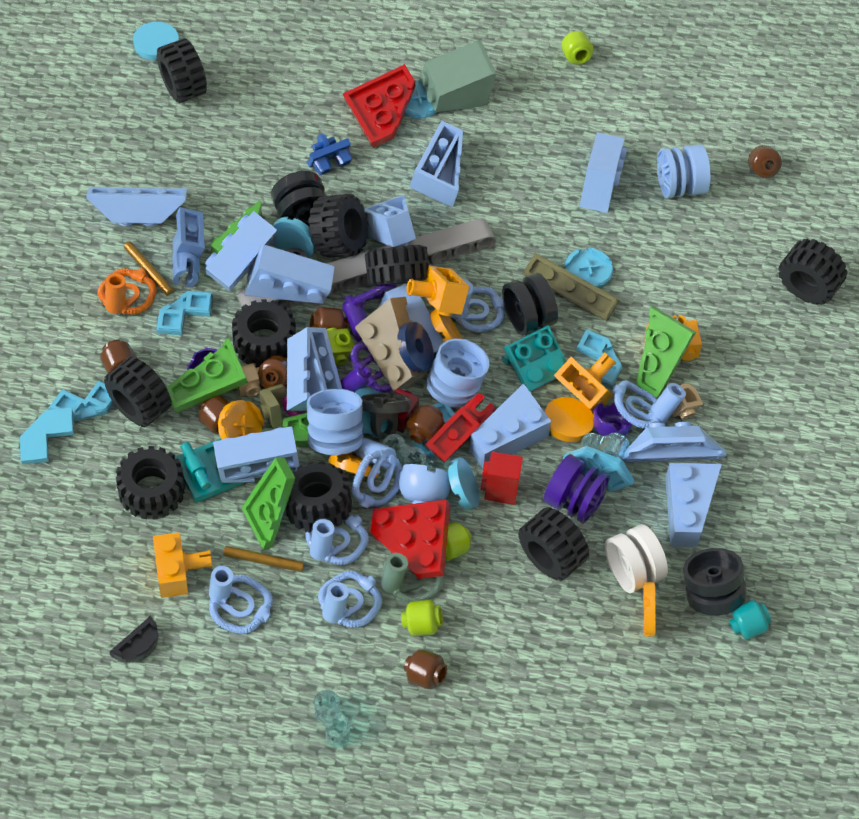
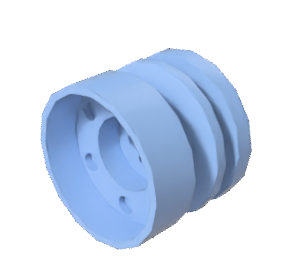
M688 145L683 148L682 152L678 147H672L671 150L669 148L660 149L657 157V175L664 198L682 197L685 189L688 195L691 196L706 194L709 191L710 164L703 145Z
M455 338L441 344L426 380L427 389L432 397L449 407H464L479 392L490 365L487 354L477 344L466 339Z
M328 389L314 393L308 398V444L313 450L326 455H341L353 452L362 446L363 424L361 421L363 417V403L361 397L352 391L344 389Z

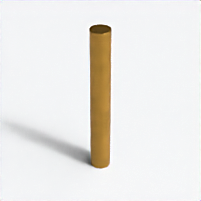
M131 241L127 242L124 245V249L146 271V274L166 296L174 293L171 285Z
M225 546L223 556L297 572L303 571L305 563L303 561L231 546Z

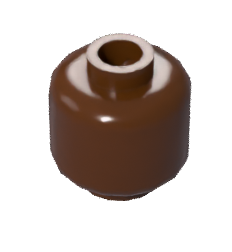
M761 145L754 148L749 154L748 165L751 171L759 177L770 178L779 172L782 160L776 150L770 146Z
M319 307L316 312L311 314L310 327L326 328V330L329 328L348 329V320L344 318V314L339 308Z
M118 339L106 343L100 354V360L107 373H110L128 357H136L130 344Z
M280 355L272 356L260 365L258 370L259 382L265 389L279 384L287 387L286 357Z
M215 396L202 402L199 413L200 422L212 433L218 435L220 413L224 406L229 404L222 396Z
M428 404L417 407L406 423L410 439L417 444L427 443L445 424L442 412Z
M417 650L412 656L407 657L404 663V671L406 672L407 680L411 684L425 689H434L437 685L439 686L444 682L447 675V665L444 663L441 655L426 650Z

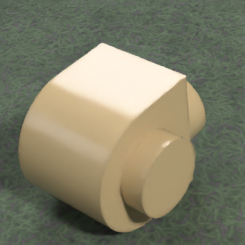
M253 363L241 366L248 383L237 387L239 396L247 395L252 397L258 395L259 391H261L258 377L259 367L255 368Z
M684 383L680 386L685 390L686 396L672 414L673 417L680 416L682 420L693 417L696 414L695 410L703 405L697 390L692 385Z

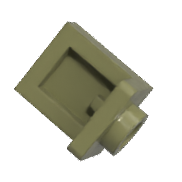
M279 384L259 391L261 399L259 408L264 420L268 419L273 428L283 425L280 408L283 407L282 401L287 396L285 386Z

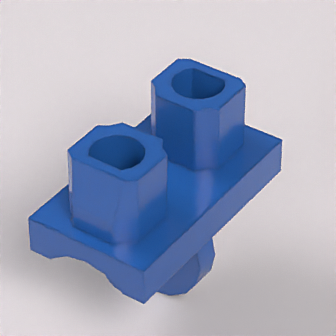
M319 134L317 136L318 143L312 145L314 152L309 154L310 159L307 160L309 167L314 166L318 174L323 175L332 170L329 162L332 158H335L339 167L351 163L352 158L349 152L351 143L348 138L336 143L334 137L327 139L325 134Z

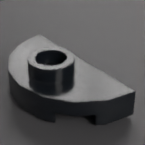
M151 615L109 651L111 657L118 661L131 663L141 661L153 652L157 646L159 636L157 624Z

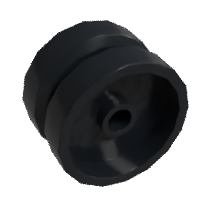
M311 171L290 173L281 178L271 191V199L278 212L279 219L288 217L287 219L293 220L295 218L301 220L309 228L310 210L313 208L314 202L318 201L320 197L328 196L325 193L321 178Z
M534 273L523 278L522 282L515 280L503 285L502 300L510 322L519 335L524 336L536 331L537 327L543 328L557 323L558 308L556 299L549 283L542 274Z
M724 548L704 549L691 555L685 561L683 574L686 583L687 600L689 606L696 612L713 616L724 615L738 609L745 602L747 590L744 580V566L741 557L734 551Z

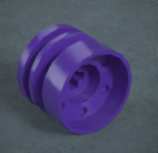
M568 454L554 472L546 488L543 501L557 510L563 509L569 502L567 515L572 518L577 514V521L584 524L602 503L609 484L610 475L602 472L598 476L599 470L596 467L591 468L584 475L585 461L572 454Z

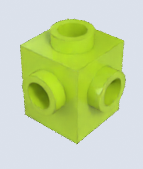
M327 329L336 366H341L347 363L351 357L354 342L348 329Z

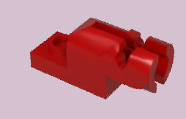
M477 393L463 408L461 407L425 444L443 463L471 438V434L496 411L492 403L481 412L476 410L485 398L482 394Z

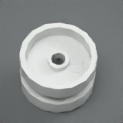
M638 525L627 530L626 535L620 533L605 541V555L608 565L626 592L633 593L642 589L645 582H657L667 577L668 566L664 551L655 534L646 525Z

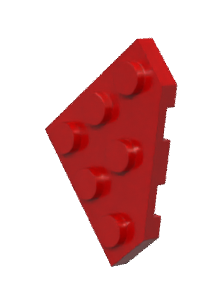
M405 64L343 93L345 102L373 148L395 138L416 87L415 80Z
M447 500L373 509L370 533L391 553L403 554L408 560L407 568L418 579L444 576L451 505Z

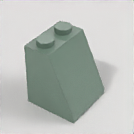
M478 40L425 62L419 79L421 86H424L427 92L428 102L432 104L435 112L487 105L497 73L482 41Z

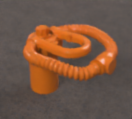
M121 268L106 277L100 284L97 295L100 301L103 302V305L106 306L108 312L112 314L135 315L150 308L156 297L157 287L155 282L147 277L145 270L141 268L138 270ZM123 275L130 276L132 279L148 285V297L140 306L130 308L138 300L140 290L136 285L126 283ZM126 289L133 290L135 294L127 299Z

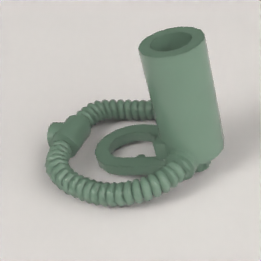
M392 553L385 560L382 567L381 587L387 593H392L400 601L403 600V602L409 603L432 599L443 588L444 577L440 576L435 577L436 584L427 593L413 597L405 595L404 592L422 587L426 578L406 585L404 581L405 573L410 571L407 568V558L401 553Z

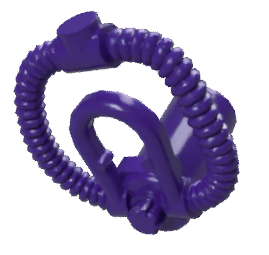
M384 284L353 297V295H349L344 298L345 302L342 308L357 342L361 341L362 338L355 329V326L368 317L363 306L366 305L365 301L375 298L382 299L387 291L397 288L396 285Z
M364 342L357 343L350 355L354 369L340 380L342 389L355 393L358 389H362L367 385L381 393L392 391L393 389L389 383L387 385H380L375 382V380L382 378L384 374L380 369L375 375H372V369L369 366L365 367L366 364L369 365L372 361L376 363ZM361 350H366L370 355L363 361H360L358 353Z

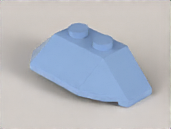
M89 187L87 192V200L112 223H119L121 226H130L133 223L156 226L158 223H163L186 201L187 188Z
M690 422L675 423V426L665 427V423H652L619 458L624 463L722 460L726 456V450L701 427L691 426Z

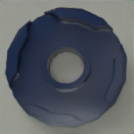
M418 322L403 324L399 328L397 339L401 340L402 346L399 347V353L403 362L413 372L421 373L429 370L433 364L434 350L427 331Z

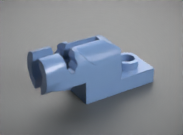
M179 207L176 213L177 233L173 238V281L179 285L180 276L187 271L186 287H192L199 280L200 257L205 249L203 212Z

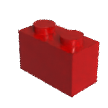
M491 452L490 462L484 461L480 490L485 491L484 500L515 505L522 467V456Z

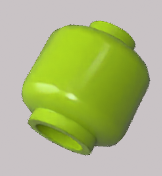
M582 31L570 32L563 38L561 43L563 54L574 65L584 64L593 56V44Z
M458 522L449 523L446 561L458 558L470 550V531Z
M431 599L409 602L406 612L401 613L403 628H408L409 633L413 637L436 634L439 627L443 626L441 606L436 605Z

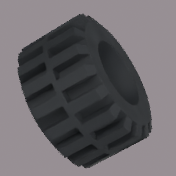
M186 38L158 47L157 63L160 74L169 94L177 103L206 94L207 80L202 62L194 46Z
M353 194L330 195L320 197L318 201L314 202L313 208L310 210L309 233L312 236L311 240L315 244V249L322 256L327 258L354 256L365 247L366 239H368L369 223L365 207L360 203L358 197H355Z
M809 239L798 241L782 260L778 268L780 271L778 273L779 277L782 279L781 282L788 288L787 290L797 298L807 303L811 302L814 305L829 302L846 280L848 273L847 269H845V262L841 260L842 257L832 247L830 248L827 244L820 243L815 239L811 241Z
M396 246L370 250L365 253L369 285L408 283L410 279L424 281L427 277L429 262L426 246Z
M261 299V302L254 300L251 301L249 306L247 304L243 305L242 311L238 310L232 321L233 345L235 353H238V358L241 361L246 358L247 365L256 363V368L260 367L265 360L272 356L280 355L287 358V339L296 334V322L290 310L287 311L286 306L283 304L277 305V301L274 300L271 302H267V299ZM262 329L275 332V334L269 337H258L253 333Z
M128 357L104 377L105 388L112 402L126 418L138 426H149L172 406L170 394L162 379L149 365L136 357Z
M149 446V449L146 450L143 447L137 448L138 452L134 453L131 451L128 453V459L123 458L120 461L121 467H117L116 483L120 502L123 503L125 510L130 509L131 515L135 517L138 513H140L141 519H147L148 515H152V519H158V514L161 513L165 517L169 515L170 508L173 511L178 508L177 502L182 503L183 494H185L181 462L179 459H175V455L171 451L166 453V449L161 447L159 450H155V446ZM150 476L159 477L164 480L162 484L154 488H143L137 485L140 480Z
M312 462L307 463L305 467L302 465L297 467V471H292L295 481L285 508L291 524H295V527L299 530L304 528L305 532H311L313 524L320 519L329 520L337 527L343 524L342 520H347L349 512L352 510V499L348 477L346 474H343L341 468H335L331 463L325 465L324 462H318V464H313Z
M543 508L519 529L518 537L520 544L529 560L542 573L554 580L563 581L589 558V547L583 534L572 520L557 509Z

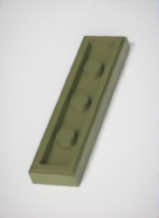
M534 253L522 273L524 276L534 273L542 274L553 292L606 322L619 303V299L537 253Z

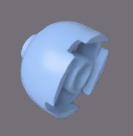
M403 465L399 479L401 494L413 504L445 500L451 490L448 472L436 468V472L427 470L428 466Z

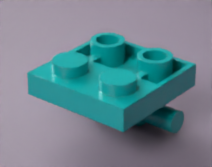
M549 325L504 347L506 355L502 356L503 363L505 365L512 364L521 384L524 383L529 392L555 379L554 375L567 362Z
M185 442L180 446L183 454L175 456V459H179L181 462L184 482L195 504L244 484V482L221 483L213 442L195 449L192 448L190 442Z

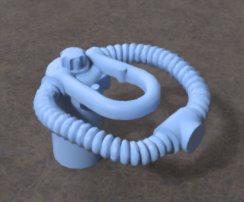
M464 280L470 287L462 315L452 314L450 317L454 318L463 328L469 329L472 332H487L499 326L505 318V308L501 297L492 288L483 286L473 287L469 281ZM472 294H488L492 298L493 306L497 312V318L493 322L480 326L467 322V320H482L489 313L487 303L480 299H470ZM470 305H479L484 309V312L482 314H469L468 308H470Z
M627 380L620 382L619 385L616 384L611 392L614 394L615 405L624 419L636 425V427L644 429L650 427L649 424L666 423L686 396L685 390L680 385L670 383L657 399L649 392L647 393L644 389ZM626 388L642 396L643 398L645 397V399L651 401L652 405H650L649 403H647L646 401L642 400L637 396H629L625 401L626 408L633 415L645 421H642L638 418H635L634 416H631V414L624 407L622 398L624 397ZM631 402L638 403L642 409H647L649 411L648 415L634 408Z
M363 438L362 446L355 450L356 456L363 460L359 465L351 492L358 499L359 505L366 508L371 506L380 507L389 503L399 491L402 465L396 457L393 448L368 438ZM370 462L374 463V466L368 476L367 484L373 492L379 493L384 491L389 485L394 468L396 472L393 487L384 497L374 499L372 496L361 493L359 490L361 480ZM379 468L387 469L382 484L375 487L374 478L377 473H380Z
M349 515L347 520H344L350 528L359 533L361 541L351 555L340 558L335 557V555L349 546V533L343 528H334V525L329 520L320 519L313 524L312 531L305 533L312 558L319 561L324 560L334 565H345L356 561L366 549L369 541L368 533L362 526V519L358 515ZM341 534L345 541L341 545H336L335 548L332 545L333 535Z
M218 566L212 571L209 585V596L211 598L209 600V612L218 626L233 633L247 634L257 629L261 623L268 621L271 616L270 607L273 596L266 587L251 577L241 574L233 575L231 569L226 566ZM234 582H244L251 585L265 599L263 606L259 608L254 616V620L249 625H245V627L231 625V623L224 621L217 612L218 606L237 618L247 617L253 612V598L248 593L232 587ZM231 594H235L237 598L241 597L247 600L249 607L247 610L239 612L232 605L226 604V601Z
M352 570L340 573L323 584L318 594L321 609L323 610V618L330 623H338L350 628H358L370 623L376 617L383 603L381 592L375 587L376 580L372 576H363ZM354 578V580L359 582L360 586L368 593H372L374 597L373 607L361 619H348L349 616L361 609L364 599L358 590L347 588L345 584L340 583L345 579ZM348 594H351L358 599V603L353 607H349L348 610L346 603Z

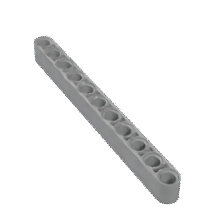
M481 218L418 236L415 240L408 243L409 245L426 246L428 262L432 266L438 264V261L443 260L445 262L459 258L460 255L465 253L469 255L482 251V248L485 247L492 248L497 240L487 220ZM367 252L327 263L335 266L330 296L347 291L346 289L351 287L355 289L369 285L365 263V253ZM245 288L237 296L241 307L245 304L251 305V301L254 300L261 302V299H267V302L277 301V305L283 304L286 306V309L299 306L301 301L244 295Z

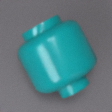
M749 600L732 612L733 619L729 620L734 634H741L746 640L766 633L769 629V623L772 622L764 603L759 604L756 600Z

